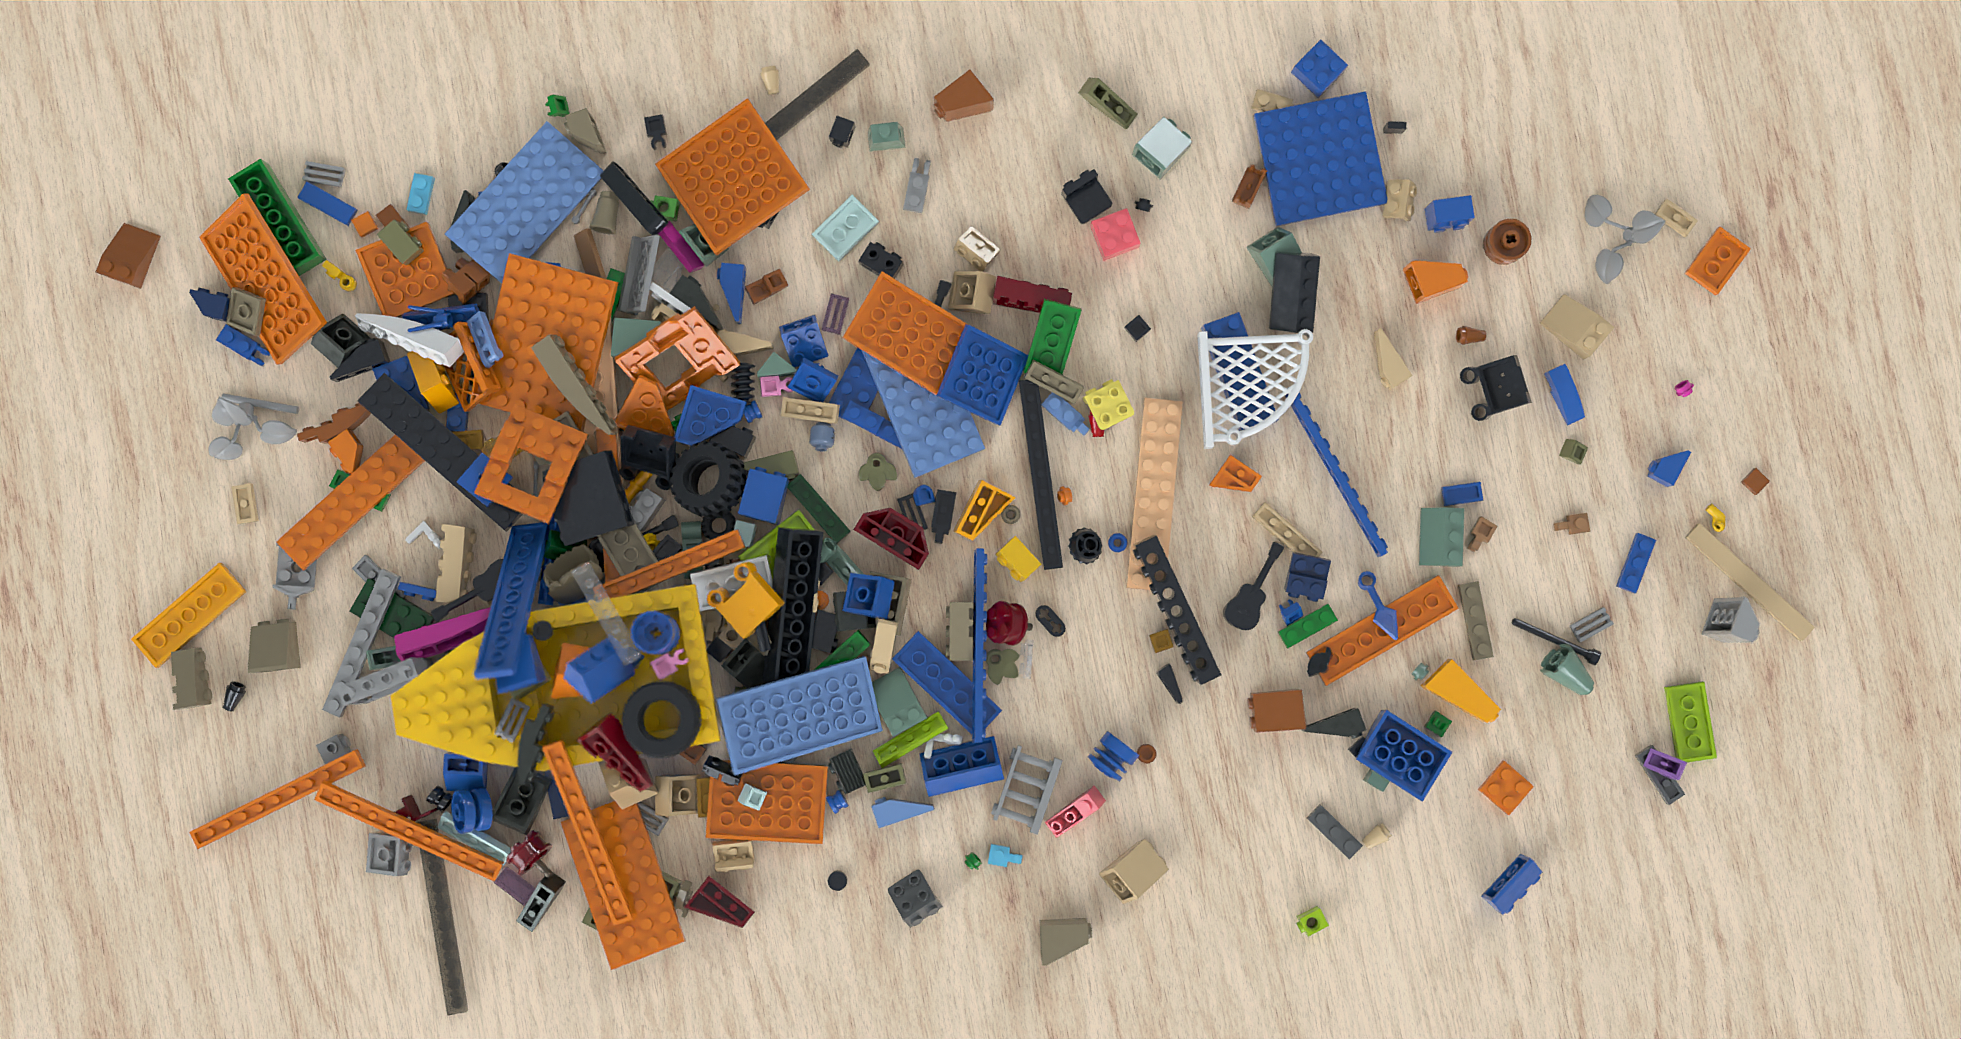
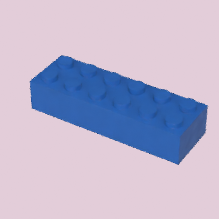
M1240 312L1204 324L1201 327L1202 332L1207 331V338L1248 336ZM1251 344L1237 345L1247 352L1253 349ZM1233 345L1213 346V348L1222 353L1233 347ZM1235 350L1228 356L1238 360L1243 354ZM1209 351L1212 360L1219 357L1217 354ZM1248 357L1241 363L1250 367L1256 361ZM1222 359L1216 364L1225 369L1232 363ZM1237 365L1229 370V372L1235 375L1245 371ZM1259 366L1253 369L1254 371L1262 374ZM1251 373L1242 377V379L1249 383L1257 378ZM1226 374L1219 377V380L1224 384L1233 379ZM1264 380L1255 384V386L1262 390L1267 387ZM1236 381L1230 387L1239 391L1246 385ZM1249 388L1242 394L1252 398L1259 392ZM1226 389L1223 390L1226 399L1234 394ZM1262 395L1255 401L1265 405L1271 399ZM1238 396L1231 402L1240 406L1246 400ZM1251 403L1243 409L1253 413L1259 407ZM1273 404L1268 407L1271 410L1275 411ZM1263 410L1256 416L1265 420L1271 414ZM1241 412L1233 415V418L1239 422L1247 417V415ZM1251 419L1245 425L1252 427L1259 422ZM1241 427L1238 428V431L1245 430Z

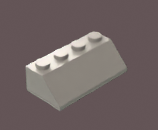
M1714 598L1702 635L1723 643H1753L1758 638L1760 623L1748 598Z

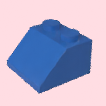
M850 573L843 611L887 619L895 581L879 576Z

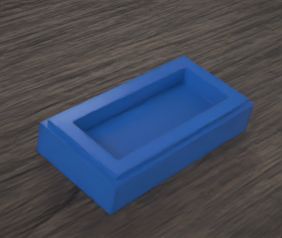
M1481 482L1441 487L1444 506L1483 501Z

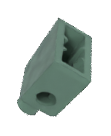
M898 122L870 125L868 130L870 151L905 148L904 131Z

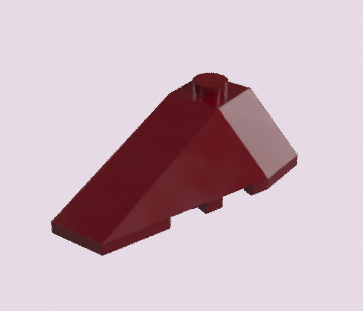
M609 713L583 733L577 741L595 759L597 756L606 762L605 766L610 770L612 768L620 772L623 780L639 792H642L651 787L653 783L637 751L626 739L623 733L624 730H622V724L612 713Z

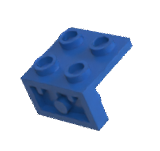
M815 315L779 326L783 343L791 365L794 368L799 367L804 358L814 362L828 357Z

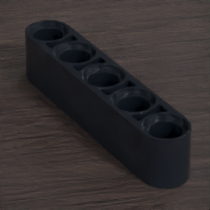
M612 161L600 174V177L651 235H658L669 222L616 162Z

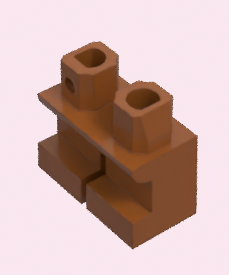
M461 257L455 263V267L459 271L455 273L449 268L442 273V278L447 283L448 290L453 291L458 296V300L463 304L490 283V273L473 259L469 262Z

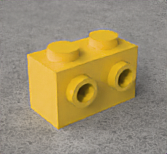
M1016 536L1009 540L995 554L998 562L1002 566H1006L1011 571L1010 575L1020 582L1028 578L1041 565Z

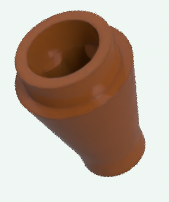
M1462 326V328L1459 327L1456 331V341L1462 345L1484 342L1486 340L1485 330Z

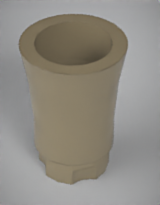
M611 191L601 192L589 228L603 234H616L619 198L615 193Z

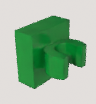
M552 94L547 97L548 102L545 103V106L550 107L551 111L547 113L548 116L565 117V115L570 114L566 96Z
M1434 710L1424 727L1442 738L1452 721Z

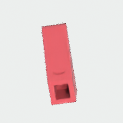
M1094 785L1045 823L1057 838L1097 811L1106 800Z

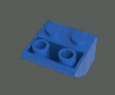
M453 752L444 754L443 776L446 791L466 789L470 792L473 788H487L488 762L478 761Z

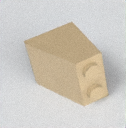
M640 758L653 785L642 792H639L623 780L620 772L612 768L610 770L607 768L605 761L598 762L608 792L621 809L658 794L646 759Z
M1143 839L1114 860L1099 875L1121 903L1125 904L1142 896L1169 868L1166 866L1165 860L1154 851L1153 845L1146 841V839Z

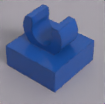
M1290 599L1288 600L1290 606L1286 609L1279 605L1283 621L1287 626L1303 617L1300 605L1297 602L1293 603Z

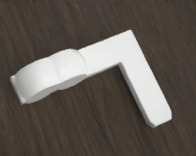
M425 521L405 539L410 544L424 532L438 549H441L440 536Z
M948 733L938 734L927 741L924 758H931L934 741L945 742L950 745H961L963 737Z

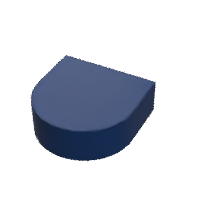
M921 485L914 490L913 497L916 506L935 502L933 491L929 486Z

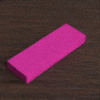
M668 221L667 226L659 233L661 238L689 273L702 269L704 266L703 262L674 225Z

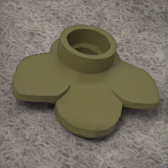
M873 453L868 457L867 463L861 466L859 479L860 481L869 480L872 488L880 491L884 487L886 479H897V472L894 465L886 462L882 454ZM879 460L880 465H873V461Z
M992 649L987 653L988 676L994 684L999 685L1003 676L1007 678L1018 677V668L1014 662L1020 655L1015 650L1005 649L1000 651ZM993 655H998V662L992 661Z

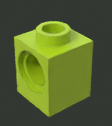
M1318 906L1296 916L1299 920L1296 924L1300 932H1305L1308 937L1329 926ZM1310 917H1314L1315 924L1308 927L1306 924L1307 920Z

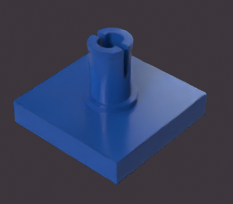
M804 358L787 388L812 401L823 403L836 383L838 375L825 369L823 365L819 366V363H813Z
M481 453L458 479L457 483L485 506L489 507L493 501L474 493L490 459L484 453ZM506 473L502 483L507 485L513 477Z

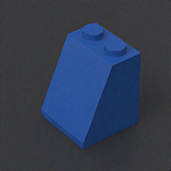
M755 467V470L749 469L738 514L779 525L789 479L785 478L784 473L774 471V474L766 473L767 469Z
M525 632L515 675L495 677L499 694L509 693L547 681L533 635H527Z

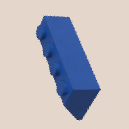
M994 736L983 739L982 743H972L970 741L961 745L932 750L930 759L924 758L925 752L919 753L924 782L929 797L1004 780Z

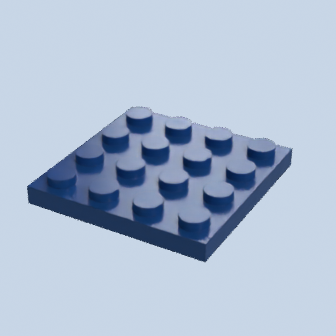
M965 324L936 396L993 424L1001 426L1028 355L971 325Z

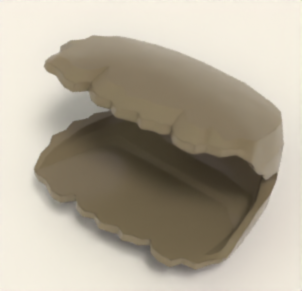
M581 544L580 546H574L572 551L561 554L559 558L555 559L554 563L547 564L543 579L549 588L548 594L554 600L561 604H571L589 594L602 580L603 573L601 572L597 555L592 549Z

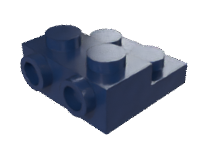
M1292 552L1284 586L1288 596L1299 598L1300 595L1307 596V600L1318 602L1319 599L1323 600L1328 583L1327 577L1331 560Z

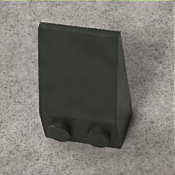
M682 275L669 294L689 308L695 307L710 325L718 330H723L705 293L700 288L702 285L689 275L687 278Z
M515 767L493 809L492 820L527 835L538 815L552 779L536 773L532 782L529 781V783L523 785L519 780L518 767Z

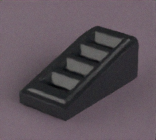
M1168 663L1156 671V674L1175 702L1181 704L1183 699L1172 666Z

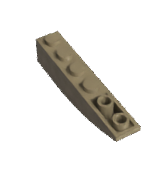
M548 335L531 347L553 383L582 415L608 435L619 433L616 429L615 421L611 417L609 418L605 412V405L598 401L594 388L586 382L584 372L577 368L574 363L575 358L571 353L567 352L564 347L565 343L560 336Z

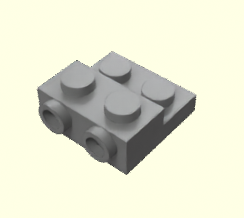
M369 833L366 872L390 876L407 875L411 869V862L408 859L413 844L393 835Z

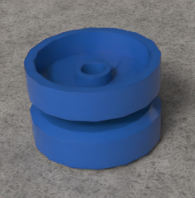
M473 788L470 792L466 789L458 790L453 793L451 811L453 823L458 833H470L473 829L483 831L491 827L493 817L492 803L486 788Z

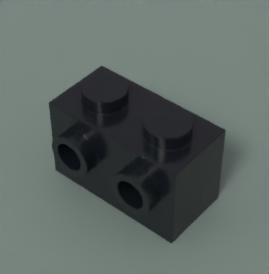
M870 242L858 260L859 265L877 276L883 271L895 279L903 267L902 257L894 252L888 253L885 251L886 248L878 242L875 244Z

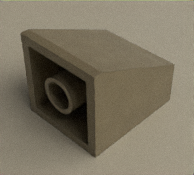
M279 619L277 624L263 621L258 622V626L251 627L248 673L301 668L296 622H289V619Z
M1086 918L1039 920L1042 965H1048L1089 944V938H1092V926L1090 923H1087Z

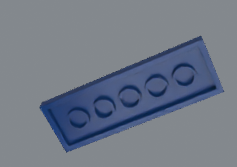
M918 631L892 660L972 735L973 682ZM987 695L986 700H983V708H986V719H983V727L985 728L1002 711Z

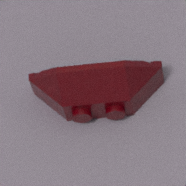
M892 508L863 513L853 529L920 570L929 555L923 527Z

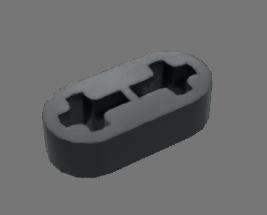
M1042 605L1038 607L1035 613L1036 618L1052 636L1059 637L1063 635L1066 629L1065 624L1049 606ZM1040 609H1048L1047 615L1051 620L1048 621L1045 617L1041 619L1039 617L1041 614ZM1051 621L1056 625L1061 624L1060 633L1052 632L1053 626L1050 624Z

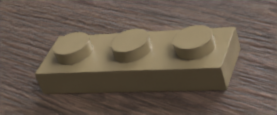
M1035 360L1032 361L1024 375V378L1074 404L1084 389L1083 385Z

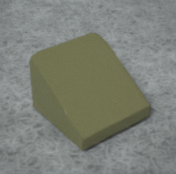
M1566 439L1559 456L1581 465L1588 447L1577 440Z

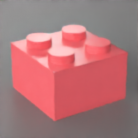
M1127 208L1091 221L1090 228L1103 261L1139 248L1141 243Z

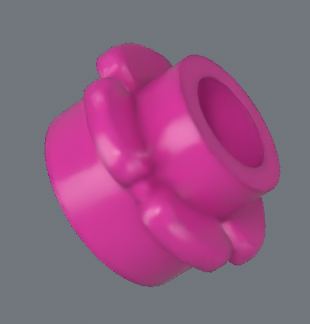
M1688 380L1678 383L1675 386L1676 394L1687 397L1693 392L1694 384Z

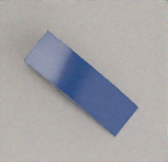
M1566 364L1544 373L1552 389L1550 393L1567 426L1585 418L1578 391Z

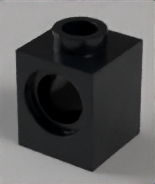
M836 116L829 134L832 145L839 148L843 146L848 148L856 128L854 121Z

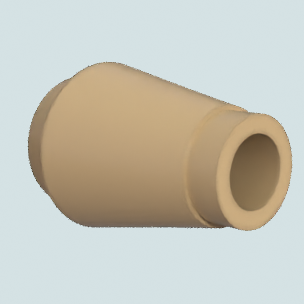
M776 66L761 68L762 73L760 75L768 95L778 94L779 70L776 69Z
M1383 823L1377 824L1362 842L1370 850L1388 841L1392 834Z

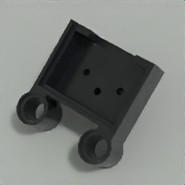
M1517 355L1478 367H1466L1460 372V379L1465 384H1475L1479 380L1481 382L1487 404H1476L1472 408L1471 415L1477 421L1487 420L1492 415L1532 403ZM1470 370L1474 372V379L1472 381H1469L1466 376ZM1480 407H1483L1486 410V414L1484 417H1480L1478 415V409Z
M628 425L621 435V468L619 469V474L626 480H633L639 470L658 475L655 480L657 487L662 490H669L672 487L670 484V477L673 475L671 470L676 465V437Z

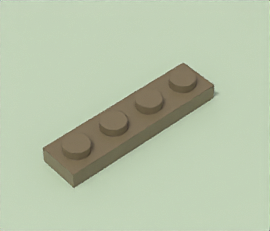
M1479 581L1460 584L1458 588L1473 660L1494 657Z

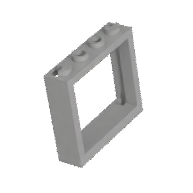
M410 658L339 686L337 689L344 706L367 704L395 693L434 663L432 658Z

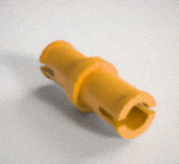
M640 471L634 480H630V485L625 490L629 504L637 493L643 490L642 487L653 474Z

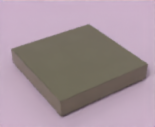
M232 287L226 324L255 336L260 335L266 298L238 287Z

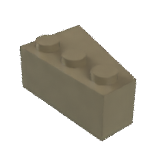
M870 571L872 576L884 577L895 581L888 618H876V627L878 619L898 623L896 635L901 636L912 579Z
M950 602V606H946V618H950V626H946V637H950V645H946V656H949V660L973 661V602Z
M202 647L171 652L172 676H176V686L172 687V693H176L177 703L173 704V710L212 704V691L208 686L209 673L205 669L204 663L206 655L202 651Z

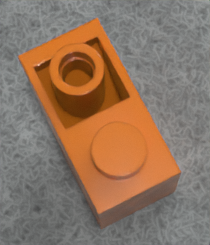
M346 429L328 442L332 455L336 458L338 457L342 462L340 464L341 468L346 473L352 474L360 466L363 445L355 433Z

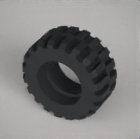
M713 441L699 442V445L693 444L689 446V450L685 449L681 453L682 456L680 458L677 457L676 465L671 470L673 475L670 477V484L673 485L671 493L674 495V499L681 507L700 517L713 518L715 516L717 518L721 517L723 512L729 513L732 510L731 507H736L739 503L738 499L743 496V488L746 484L744 478L747 477V472L743 469L745 466L743 461L739 459L736 453ZM718 465L719 479L717 484L710 492L700 495L698 492V481L701 474L708 467Z

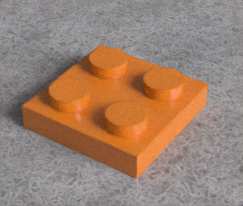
M1502 760L1478 790L1509 816L1534 786L1507 762Z

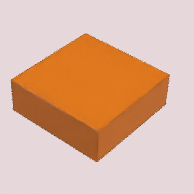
M369 211L351 220L361 238L379 229Z

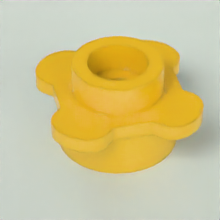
M648 533L644 535L652 550L661 542L656 539L657 536L655 534Z

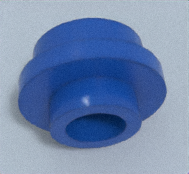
M1115 533L1110 536L1108 546L1114 552H1122L1127 547V539L1123 534ZM1116 539H1119L1121 541V545L1119 547L1114 545V541Z

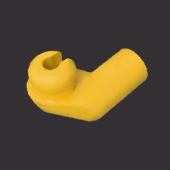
M1711 503L1705 511L1712 516L1713 529L1716 532H1721L1725 528V514Z

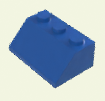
M610 635L568 662L564 679L592 704L634 676L635 671L626 648Z
M1519 854L1481 897L1498 913L1502 915L1507 914L1514 908V903L1517 899H1522L1526 895L1529 886L1539 881L1542 871L1531 858Z

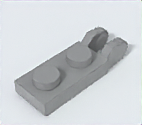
M914 158L903 210L917 213L923 212L929 181L930 160H926L924 174L917 173L919 158Z

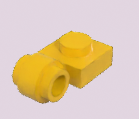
M328 260L322 264V267L327 270L325 273L334 280L336 277L340 279L339 285L343 290L350 292L356 288L357 281L355 278L347 275Z

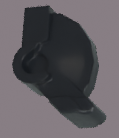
M1329 647L1326 648L1325 653H1317L1311 657L1307 667L1309 677L1328 672V665L1333 657L1332 650Z

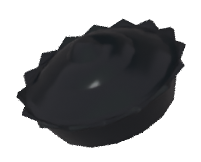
M1084 527L1077 529L1076 532L1072 533V537L1069 538L1070 543L1068 547L1074 560L1087 565L1099 559L1103 545L1097 532Z

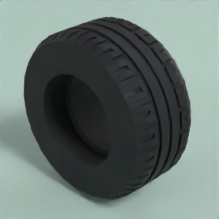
M667 681L647 683L634 691L630 698H628L627 703H625L621 719L622 730H624L623 733L631 746L643 755L652 758L676 756L689 748L696 740L702 722L701 709H699L700 706L693 694L679 684ZM661 700L672 703L678 709L680 715L679 728L672 736L665 739L653 737L648 733L644 725L646 709L652 703Z

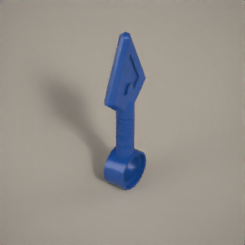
M1369 571L1361 573L1358 578V586L1368 591L1377 608L1373 622L1390 637L1397 640L1396 610L1385 607L1382 604L1374 587L1376 576ZM1365 576L1370 577L1372 584L1364 585L1362 578Z

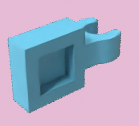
M991 844L988 864L1007 867L1008 861L1021 864L1023 855L1009 853L1010 847Z

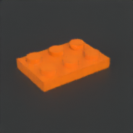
M1718 227L1688 267L1685 274L1714 295H1718L1751 248L1722 227Z

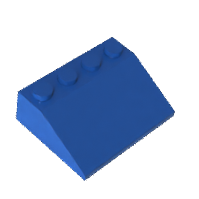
M1381 710L1372 724L1356 760L1423 802L1453 752L1390 711Z

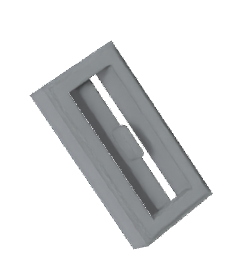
M306 161L305 176H303L302 180L342 187L345 173L343 167ZM314 167L319 169L340 172V174L311 170V168ZM310 174L337 178L338 182L310 177Z
M1602 607L1569 626L1577 641L1581 643L1612 626L1614 623L1610 620L1609 614L1606 613L1605 607ZM1599 614H1602L1603 617L1593 621L1592 623L1584 626L1579 630H1576L1577 626L1587 622L1588 620L1596 617ZM1604 620L1606 621L1605 624L1597 627L1596 629L1580 637L1579 634L1603 622Z
M512 698L494 734L502 736L501 738L508 739L511 743L514 742L530 706ZM515 704L516 707L514 709V712L503 732L501 730L506 722V719L513 705ZM521 707L523 711L512 734L509 735L510 728Z
M638 802L640 808L662 820V823L641 811L643 818L659 827L655 829L645 823L647 830L659 836L669 818L655 815L654 809L642 802Z

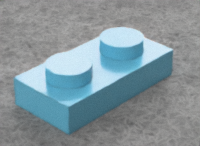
M414 173L407 211L427 215L435 180L433 176Z

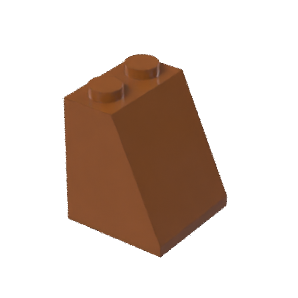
M969 69L934 96V112L940 119L943 118L946 122L992 111L994 109V99Z
M1288 689L1250 693V698H1247L1248 708L1252 709V717L1249 718L1250 728H1254V732L1306 729L1302 690Z

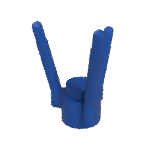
M408 306L412 310L437 314L433 317L432 324L409 328L408 332L434 327L441 331L453 327V317L451 313H446L445 309Z

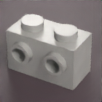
M647 488L639 492L636 497L638 501L634 507L630 506L633 520L640 531L645 532L666 501Z
M343 734L335 735L316 745L325 764L351 752L350 741Z

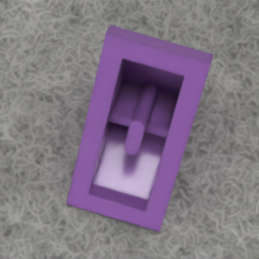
M1651 748L1643 766L1667 778L1680 780L1687 762Z

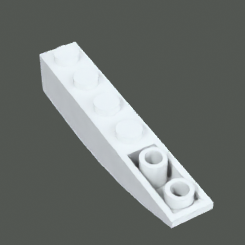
M357 313L355 315L358 327L362 331H368L380 339L384 338L394 345H400L410 352H416L423 358L432 359L439 365L443 364L451 367L464 352L458 338L435 328L408 332L409 328L424 324L377 314Z

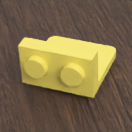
M1113 379L1102 384L1103 388L1099 390L1093 388L1085 392L1086 396L1083 397L1085 405L1088 404L1101 430H1105L1134 415V410L1119 380L1113 382Z

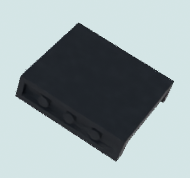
M612 450L602 451L578 459L573 465L565 489L554 511V519L560 529V539L565 546L635 525ZM548 469V470H545V471H542V473H543V483H544L545 480H546L545 477H546V475H547L549 469Z

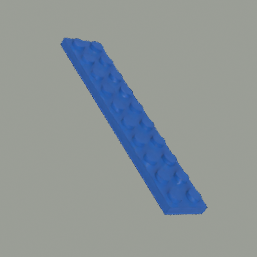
M545 522L517 525L511 528L473 674L476 679L510 676L516 673L544 557L545 542L548 540L550 532L549 524Z

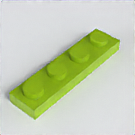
M938 711L873 750V753L879 765L884 768L947 730L948 726Z

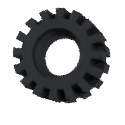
M723 512L721 517H717L723 518L726 522V529L721 533H717L712 529V522L716 519L715 516L713 518L703 517L701 530L704 536L712 540L734 531L736 518L731 512L727 514Z

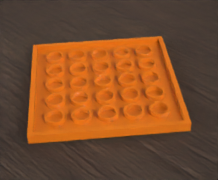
M748 98L655 164L715 255L726 250L810 190Z

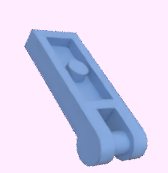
M479 311L467 323L483 365L490 368L494 365L495 361H499L503 357V353L498 349L485 312Z

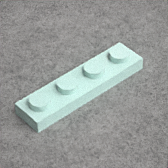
M445 811L441 816L437 828L470 847L504 862L503 865L507 863L506 857L512 851L506 844L475 829L470 833L460 834L455 829L452 814Z

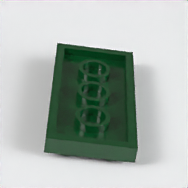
M367 579L349 612L361 618L376 583L375 580ZM394 593L379 630L394 638L395 635L402 634L403 632L432 625L434 618L432 614Z

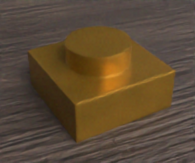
M1168 629L1149 635L1155 653L1174 647Z

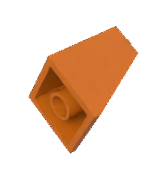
M1414 260L1403 268L1416 304L1459 289L1468 282L1467 270L1457 263Z
M562 643L555 665L551 698L583 696L564 679L567 663L589 650V647Z

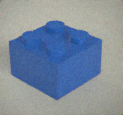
M1320 39L1294 66L1291 73L1319 98L1344 73L1348 64Z
M1472 196L1433 200L1425 208L1428 231L1434 230V233L1446 231V228H1453V230L1464 229V226L1469 225V222L1475 218Z

